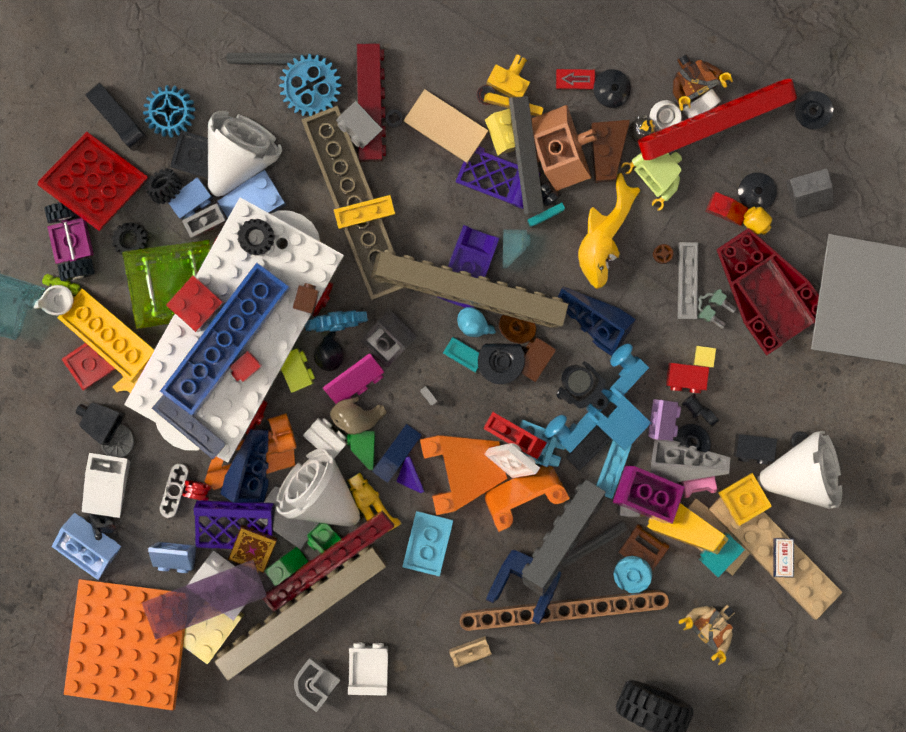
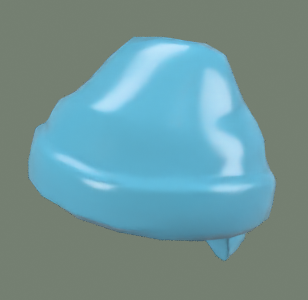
M466 307L459 312L457 318L458 326L465 335L480 337L484 334L496 333L494 326L487 324L484 315L478 309Z

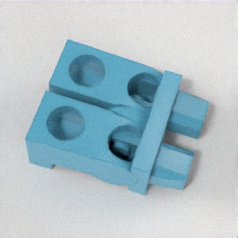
M522 419L519 427L547 442L538 459L530 457L537 464L546 467L548 465L558 467L561 457L552 454L554 447L562 450L565 448L557 442L558 439L555 436L547 438L545 436V428Z

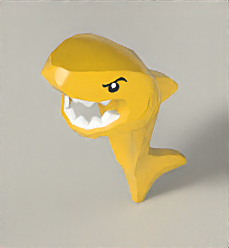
M619 173L616 179V207L608 216L602 215L594 207L590 209L588 233L582 240L578 251L580 267L590 284L596 289L603 287L607 282L609 266L606 259L613 261L619 258L620 252L612 238L624 222L633 201L640 192L638 187L627 186L622 173Z

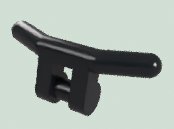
M89 513L96 540L102 539V533H112L116 530L113 517Z

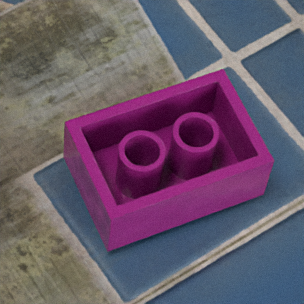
M625 466L613 503L661 523L673 524L685 487L636 466Z

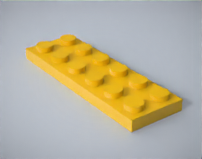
M82 288L73 298L71 309L57 317L133 384L142 374L154 352V349Z

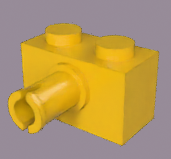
M516 55L513 63L507 70L495 65L487 80V86H491L493 89L511 98L524 97L530 82L521 78L519 74L527 60L522 57L518 64L521 56Z

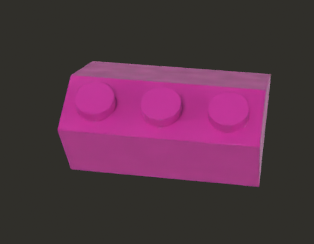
M369 353L325 385L323 389L334 403L337 404L342 400L352 399L351 396L356 393L360 395L368 389L366 385L372 381L374 384L384 378L382 374L385 371L374 356Z

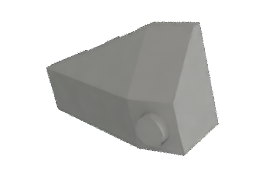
M655 439L651 473L674 483L729 474L731 458L710 451L706 453L697 451V447L694 446L687 448L674 440Z

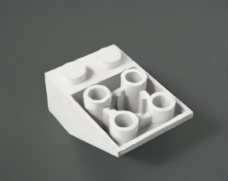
M89 453L85 472L82 512L120 518L131 461L125 458Z

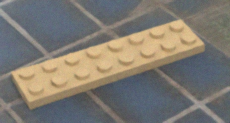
M720 496L708 511L773 577V538H790L765 512L737 526ZM795 543L794 578L773 577L815 620L842 593Z

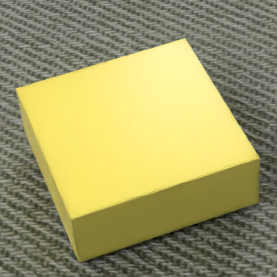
M696 346L694 365L714 368L716 348Z

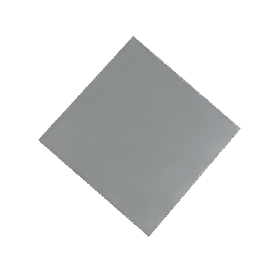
M828 234L811 349L906 365V248Z

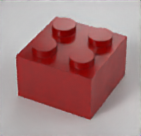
M192 276L166 306L195 332H200L223 307L225 302L200 279Z

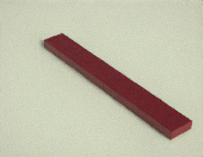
M382 510L277 586L263 594V601L273 612L390 531L394 528V523Z

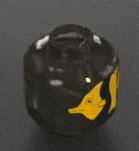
M647 115L635 117L636 120L630 124L632 139L635 142L656 132L654 120L647 118Z

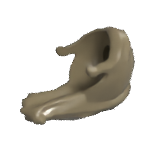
M358 397L338 402L332 408L330 416L338 428L348 434L355 435L375 426L378 420H381L387 413L384 406L377 405L372 410L364 411L361 407L354 404V402L359 400Z

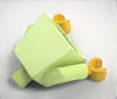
M673 152L671 155L667 153L652 160H643L640 153L632 159V162L623 163L621 168L629 165L630 170L625 174H631L633 167L636 166L634 170L657 197L661 196L659 199L657 198L652 201V206L656 201H660L661 206L657 210H661L664 207V201H668L678 190L679 174L682 171L678 163L682 161V157L679 153Z

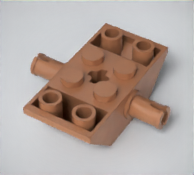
M568 105L532 118L537 163L541 161L544 173L554 189L558 191L592 178L582 145L597 140V136H594L596 134L595 130L592 128L577 134ZM561 145V150L557 151V148Z

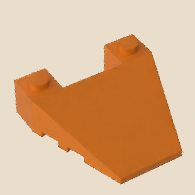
M445 435L420 439L424 459L443 455L451 489L448 492L432 495L436 515L460 509L507 479L506 472L484 455L488 448L500 446L499 441Z

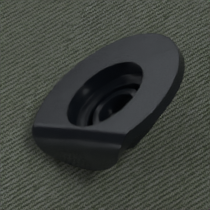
M486 343L479 352L478 367L480 373L491 383L498 385L511 383L520 376L524 369L525 354L520 344Z

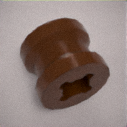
M667 244L657 246L653 251L654 260L660 264L669 262L673 258V249Z

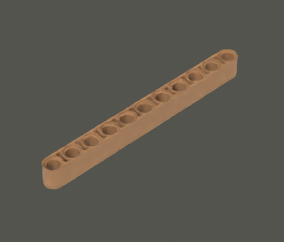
M651 590L640 593L551 601L548 606L550 613L548 616L543 617L541 623L661 610L667 607L669 599L663 591ZM657 595H663L664 601L661 604L654 602ZM638 597L645 599V603L642 606L635 605ZM620 599L626 601V605L623 608L616 607V602ZM604 601L607 603L606 609L598 610L597 604ZM537 603L465 611L460 616V625L464 630L471 631L534 624L532 619ZM585 603L588 605L587 611L579 612L578 606ZM563 605L569 607V611L565 615L559 613V608ZM523 610L531 612V616L528 619H523L520 616ZM504 612L512 614V618L509 621L502 620L501 615ZM485 614L492 615L493 620L490 623L483 622L482 617ZM471 616L474 622L471 625H466L463 623V619Z

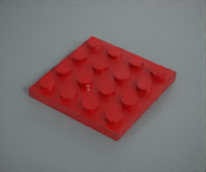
M86 132L45 173L37 185L98 231H101L145 184L148 177L90 133Z

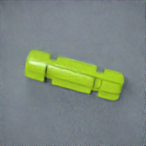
M46 274L43 277L42 283L44 285L65 286L73 295H77L80 291L79 284L61 281L60 278H54L50 274Z

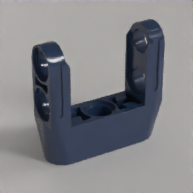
M511 550L502 564L486 600L494 604L499 599L510 574L523 579L522 570L527 563L531 564L533 558ZM560 571L544 596H540L534 609L532 622L536 624L541 623L562 575Z

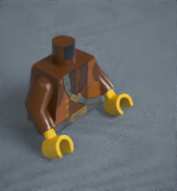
M686 54L677 60L682 70L676 73L673 80V95L682 111L684 104L691 108V101L717 87L720 84L719 81H721L722 86L725 88L727 87L725 81L730 80L733 82V79L729 73H724L707 61L703 62L700 59L692 64Z

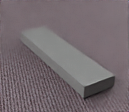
M679 242L677 319H697L698 243Z

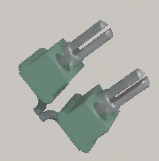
M721 289L715 290L714 293H707L705 296L700 295L698 298L700 302L698 305L700 311L698 319L713 322L723 329L726 323L715 316L716 312L711 309L710 305L704 306L701 309L702 299L711 296L709 303L723 306L732 313L737 308L726 300L727 296L722 293Z

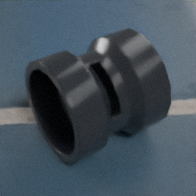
M550 181L541 186L542 200L545 207L561 196L558 191H554Z

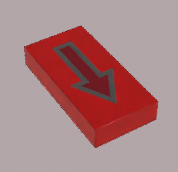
M556 69V89L593 90L595 70Z

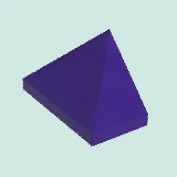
M409 455L405 458L396 482L419 493H423L424 488Z

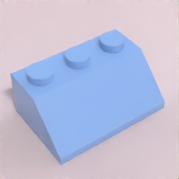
M76 513L61 527L52 545L55 550L97 580H99L121 548L115 540L110 539L103 533L102 539L96 540L91 524Z

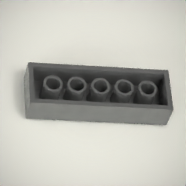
M585 480L583 484H578L574 491L573 500L569 499L564 506L565 511L563 515H558L553 523L555 526L552 532L548 531L544 536L543 546L541 548L537 547L532 555L534 558L531 564L527 563L522 570L523 585L542 597L605 501L606 491L588 480Z

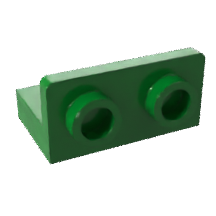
M326 523L318 524L307 534L308 545L314 551L317 549L320 553H323L342 539Z

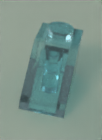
M503 230L502 269H507L526 251V246H530V235L527 234V230Z

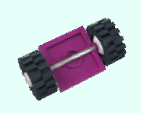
M61 202L44 207L47 223H59L47 226L55 263L60 264L57 266L60 280L70 281L94 275L92 259L78 260L94 255L86 221L79 218L80 216Z

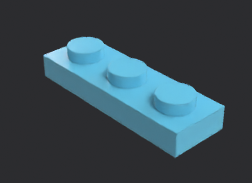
M612 440L596 484L597 487L606 491L605 497L613 498L632 445L624 451Z

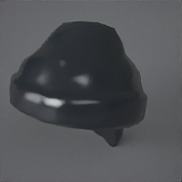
M335 331L328 332L314 351L315 363L325 371L337 369L344 359L342 347L334 340L336 336Z

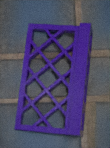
M197 500L194 506L196 548L232 549L237 535L233 536L227 529L234 524L240 530L241 525L237 522L240 518H246L250 522L247 527L253 525L260 532L273 536V503H233ZM200 516H207L211 522L205 527L200 522ZM221 517H226L231 522L224 527L217 520ZM260 518L268 519V525L262 528L256 521ZM213 524L221 529L216 536L208 529ZM204 532L212 538L209 542H200V536ZM225 533L231 540L228 543H223L218 537Z

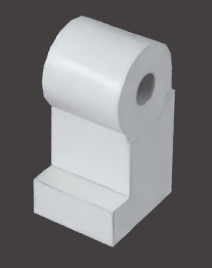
M711 89L692 102L691 108L686 106L683 112L688 118L712 109L721 100L714 90Z

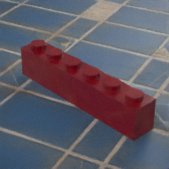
M357 44L358 104L383 129L363 149L359 146L360 162L383 161V156H386V145H382V137H386V126H382V118H386L385 107H382V99H385V87H381V80H385V68H381V61H384V49H381L380 44Z

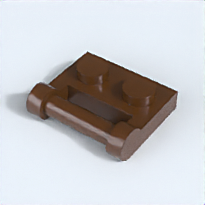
M637 524L618 552L625 557L636 556L642 558L653 571L670 545L660 542L643 530L640 524ZM639 535L659 549L657 554H654L635 540L636 537Z

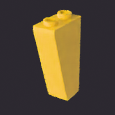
M679 503L673 524L661 523L652 518L648 521L649 525L647 527L652 531L714 554H718L729 540L724 534L681 503Z

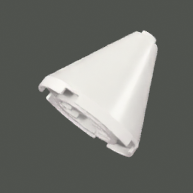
M228 111L214 112L208 122V188L211 194L218 197L226 195L277 161L282 152L281 145L277 147L274 143L276 137L266 128L240 114L236 118L228 116Z
M825 431L814 432L762 470L760 476H758L760 487L772 493L824 508H838L842 501V485L838 486V476L841 475L837 454L829 435L823 436L822 434H825Z
M316 449L308 453L306 457L309 459L303 465L298 462L284 480L276 500L280 503V508L276 507L277 511L289 519L348 527L356 525L360 519V512L334 457L325 449Z

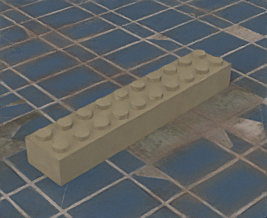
M338 106L302 119L336 209L374 199L350 136L337 125L336 119L341 115ZM382 219L345 227V234L371 300L374 301L404 289L405 287L370 278L376 255L380 252H385V250L394 252Z
M385 250V252H380L376 255L370 277L372 279L553 329L563 326L568 304L563 303L561 298H546L543 293L526 292L527 289L517 286L510 288L507 283L500 281L492 283L489 282V278L483 276L474 278L471 277V273L465 271L456 273L452 271L453 268L447 266L435 267L433 266L434 263L425 260L417 262L414 257L408 255L399 257L396 256V252Z
M374 544L371 547L368 545L358 552L359 555L354 558L353 556L342 564L343 567L340 569L337 567L326 575L328 578L325 580L321 578L314 583L310 591L304 590L297 595L296 601L292 603L290 600L279 609L280 612L278 614L274 611L267 616L264 624L258 623L248 631L249 634L247 636L244 634L239 636L232 643V647L227 645L217 654L218 658L214 662L225 678L230 680L384 569L387 561Z

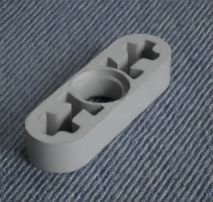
M178 463L172 467L161 501L160 513L167 518L177 514L182 493L185 489L184 483L189 476V468L183 463ZM180 467L185 472V475H181L179 481H183L182 484L177 481L172 482V478L177 479L178 473L175 470ZM172 485H177L180 489L177 496H173L169 492ZM167 497L177 499V503L175 501L172 502L171 508L174 511L169 512V514L164 509V506H168L170 500H166Z

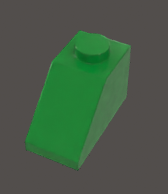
M366 430L360 434H348L347 445L351 446V451L369 470H373L375 431Z
M296 546L267 567L264 572L272 583L277 586L305 565L308 560Z

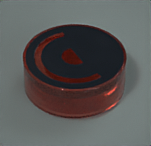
M484 85L478 89L477 99L481 104H491L483 101L487 93L496 94L492 86Z

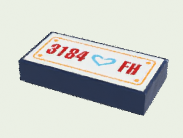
M773 538V577L794 578V539Z

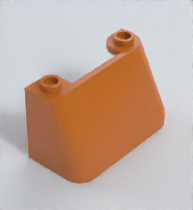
M541 465L536 474L513 478L487 491L485 502L498 532L510 527L513 523L510 509L545 494L553 504H560L569 500V496L552 466L548 465L546 467Z

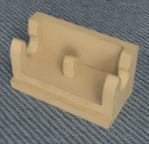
M486 636L454 647L449 651L455 668L492 655Z

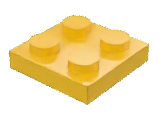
M753 473L748 474L718 492L737 526L744 524L772 507Z

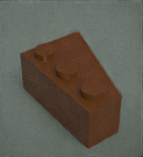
M630 120L591 123L590 129L593 128L596 132L594 136H597V140L591 142L595 183L612 182L616 179Z

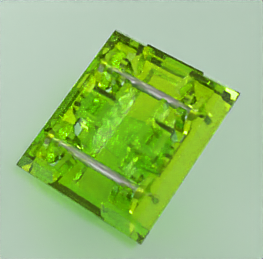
M210 240L122 252L136 329L165 325L171 322L175 313L166 304L192 276L197 275L211 250ZM175 254H180V258H175Z

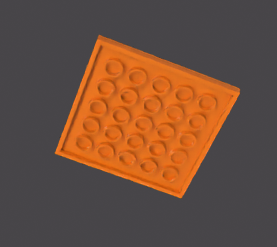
M79 579L64 695L175 710L190 593Z

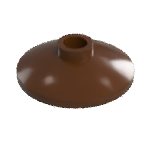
M502 315L499 320V329L502 335L511 342L524 344L531 341L535 336V323Z

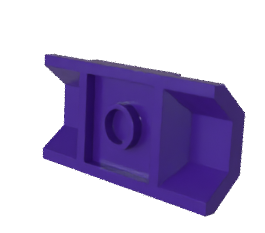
M463 225L447 267L453 268L452 271L460 273V271L471 273V277L478 278V276L485 277L499 238ZM437 297V298H440V299H442V300H444V301L453 303V304H455V305H458V306H461V307H464V308H466V307H473V306L466 305V304H463V303H459V302H455V301L448 300V299H445V298Z

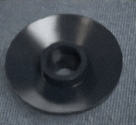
M609 69L597 76L593 90L600 104L608 108H616L628 100L631 86L624 73L619 70ZM613 84L617 86L616 91H613L611 88Z
M807 92L796 102V119L807 129H820L830 122L833 116V104L829 97L822 92ZM810 108L815 109L816 113L814 115L810 114Z
M751 173L743 178L738 188L739 199L748 209L754 206L755 208H768L774 202L777 194L774 181L764 173ZM761 188L762 193L756 194L755 189Z
M696 424L682 426L678 429L677 437H674V441L680 442L681 446L687 448L694 446L697 447V451L704 453L711 449L709 434L704 428ZM693 438L697 440V444L693 442Z

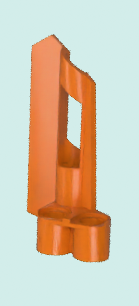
M286 413L267 419L271 430L268 431V452L266 454L268 469H266V474L295 466L294 449L297 446ZM245 440L240 441L236 450L241 448ZM217 456L211 460L204 481L206 484L212 485L211 488L213 490L222 488L225 475L232 464L222 466L224 460Z

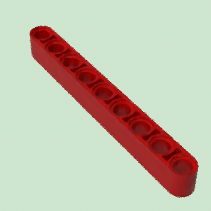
M784 79L639 139L638 144L643 160L655 159L796 100L797 95L793 80Z

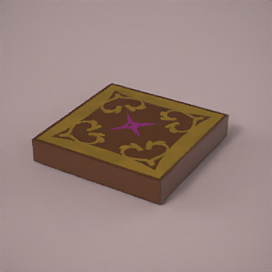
M241 525L228 560L264 573L278 538Z

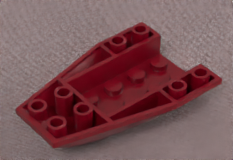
M747 228L716 249L743 323L766 356L815 323L819 300L816 290L809 280L752 230Z

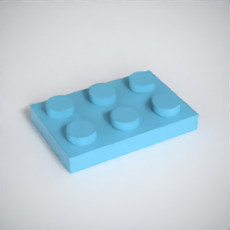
M416 511L402 567L440 576L453 520Z

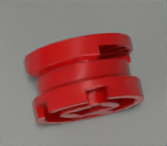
M185 480L184 485L187 492H183L182 496L209 501V497L205 495H208L212 485Z

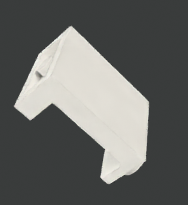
M355 642L353 645H350L348 695H387L388 646H384V643H373V646H365V643Z

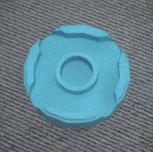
M627 556L616 564L613 574L614 580L622 590H627L629 593H640L646 590L651 583L652 569L642 558Z

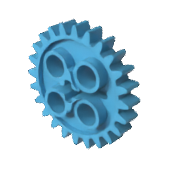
M308 54V59L301 55V61L293 58L294 65L287 63L290 69L282 70L286 76L280 77L284 84H280L279 87L284 88L280 95L286 94L287 96L283 102H291L288 108L295 106L294 113L302 110V116L305 115L306 111L309 113V116H312L314 111L317 114L320 113L321 109L323 111L327 110L326 106L333 108L331 101L337 102L338 100L334 96L335 94H341V92L336 90V87H340L342 84L336 83V80L341 77L334 76L337 69H330L333 64L332 62L326 65V58L319 61V55L312 59L311 54ZM313 66L319 70V74L315 78L310 77L308 73L309 68ZM296 76L302 79V85L298 88L292 84V79ZM325 76L324 80L313 86V91L307 89L299 95L295 94L296 91L308 85V80L313 82ZM322 83L327 84L329 87V91L325 95L321 94L318 90L319 85ZM309 93L312 96L310 104H305L302 101L303 94Z
M356 310L327 313L328 315L316 316L314 319L308 320L305 329L306 331L316 330V332L345 330V328L358 326V323L368 321L367 312H356Z

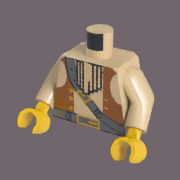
M728 605L720 612L713 606L694 608L686 618L679 620V624L686 623V627L683 630L691 628L714 653L717 651L711 657L712 660L718 657L720 659L718 665L726 661L725 655L730 647L733 635V627L727 620L735 614Z

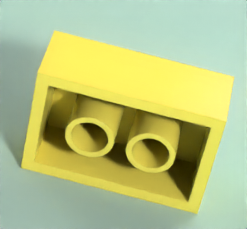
M206 601L185 629L183 647L208 664L244 614L240 612L233 621Z

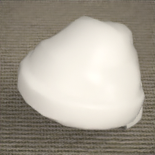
M62 285L51 286L35 302L34 308H42L51 315H63L73 305L72 292Z

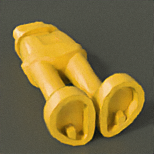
M361 473L347 480L351 486L350 491H352L356 505L367 521L375 516L370 508V505H373L377 513L382 510L394 523V528L402 524L398 518H393L387 512L379 498V493L373 489L367 479L364 480Z

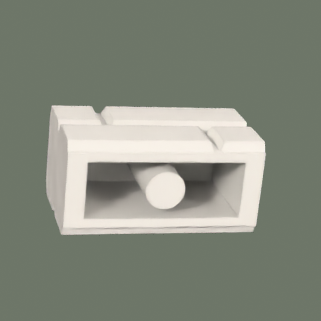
M318 418L303 436L317 449H325L335 458L347 445L345 441L347 437L339 430L337 432L332 430V424L327 419L323 418L321 420Z

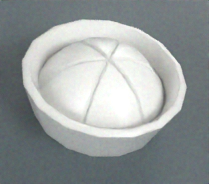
M669 100L656 103L649 115L650 120H654L653 124H655L656 131L679 123L682 118L678 105Z

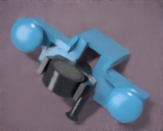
M624 344L619 347L610 359L612 366L620 365L623 368L618 374L620 378L610 388L611 392L604 389L605 379L585 361L582 364L586 368L575 364L564 370L561 377L564 388L560 387L558 389L557 397L561 400L563 399L568 404L576 405L580 409L586 407L588 413L577 425L573 423L569 428L565 425L567 420L565 415L555 417L545 429V436L547 438L555 436L558 439L557 442L571 453L587 434L598 425L615 443L626 451L651 424L623 396L649 368L640 358L634 357L631 354L633 349L631 344ZM592 374H593V375L596 377V379H597V380H596V383H595V385H594L593 388H592V386H593V376H592ZM568 392L576 396L585 395L587 392L589 393L582 399L575 400ZM609 402H612L617 408L607 418L600 412L607 407Z

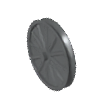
M120 424L109 445H101V448L107 456L124 458L133 450L135 444L134 435L127 426Z

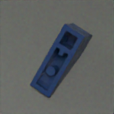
M406 424L372 472L388 483L422 435Z

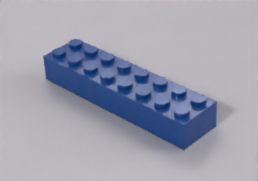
M256 262L160 392L190 415H195L291 287Z

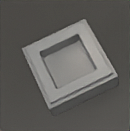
M427 386L421 389L420 392L430 405L437 402V399Z

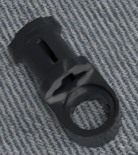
M695 393L681 403L693 414V419L701 414L711 427L719 422L714 413L697 400Z

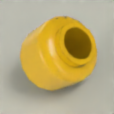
M754 206L744 214V225L756 235L761 233L764 235L771 229L772 217L762 207L755 208Z

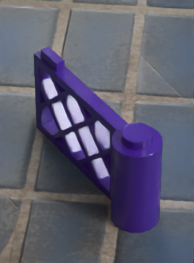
M479 146L475 154L480 155L482 162L474 166L471 165L470 161L468 163L463 162L456 183L524 209L518 165L485 153V148ZM494 160L498 163L500 169L489 173L486 163ZM484 164L487 174L477 178L473 169ZM510 167L517 169L515 177L507 180L503 170ZM471 170L475 180L468 183L462 181L463 174ZM501 171L505 181L495 185L491 175ZM489 177L493 187L485 190L481 188L479 181ZM507 184L509 188L507 198L499 195L496 188Z

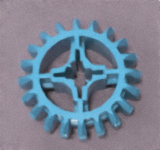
M168 85L165 86V91L158 87V94L152 91L153 99L150 97L146 98L150 104H144V107L149 110L143 111L144 115L149 116L145 119V122H152L149 128H155L154 132L156 134L161 132L163 137H166L168 132L171 138L174 136V131L178 136L180 135V129L187 132V128L184 126L186 124L192 126V123L188 120L195 119V116L190 113L196 111L194 107H189L194 104L193 100H188L190 95L188 93L183 95L184 90L182 88L177 92L176 86H173L170 91ZM171 97L180 99L184 107L174 106ZM165 98L163 106L156 108L158 102ZM169 106L172 110H174L170 116L167 113H165V111L168 110L167 108H169ZM182 113H184L180 122L176 125H173L175 124V118L178 115H182ZM155 116L165 117L167 126L160 125Z

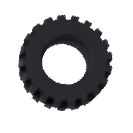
M629 680L625 683L616 704L618 714L628 721L652 732H686L694 715L693 707L683 700L654 686L635 680Z

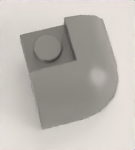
M310 657L298 672L294 680V689L297 697L317 712L339 683L340 678L327 669L323 663Z

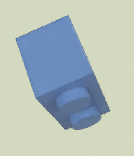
M197 177L183 187L182 190H179V195L176 194L175 199L171 198L169 205L179 219L183 220L196 214L195 211L200 207L204 209L210 205V200L213 197Z

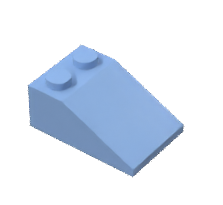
M265 170L248 179L218 200L227 218L230 216L239 198L248 201L269 214L286 206V203Z
M157 542L148 549L153 567H158L160 571H169L171 568L177 569L179 573H188L189 570L194 569L195 545Z

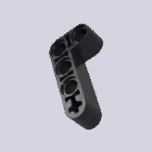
M100 82L85 94L131 150L135 151L148 140V137Z

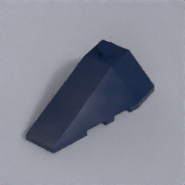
M251 429L225 475L220 494L233 503L264 502L269 485L268 478H266V469H268V462H266L268 430Z

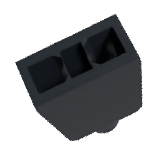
M92 402L89 407L80 404L75 412L83 417L79 426L99 444L107 446L126 415L123 412Z

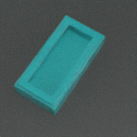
M560 203L528 219L527 223L529 227H533L563 212L565 207L563 203Z
M452 337L443 354L476 373L479 368V352Z

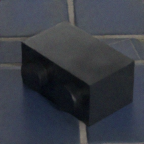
M736 433L733 456L738 457V461L750 462V459H755L758 464L769 465V461L775 462L777 439Z

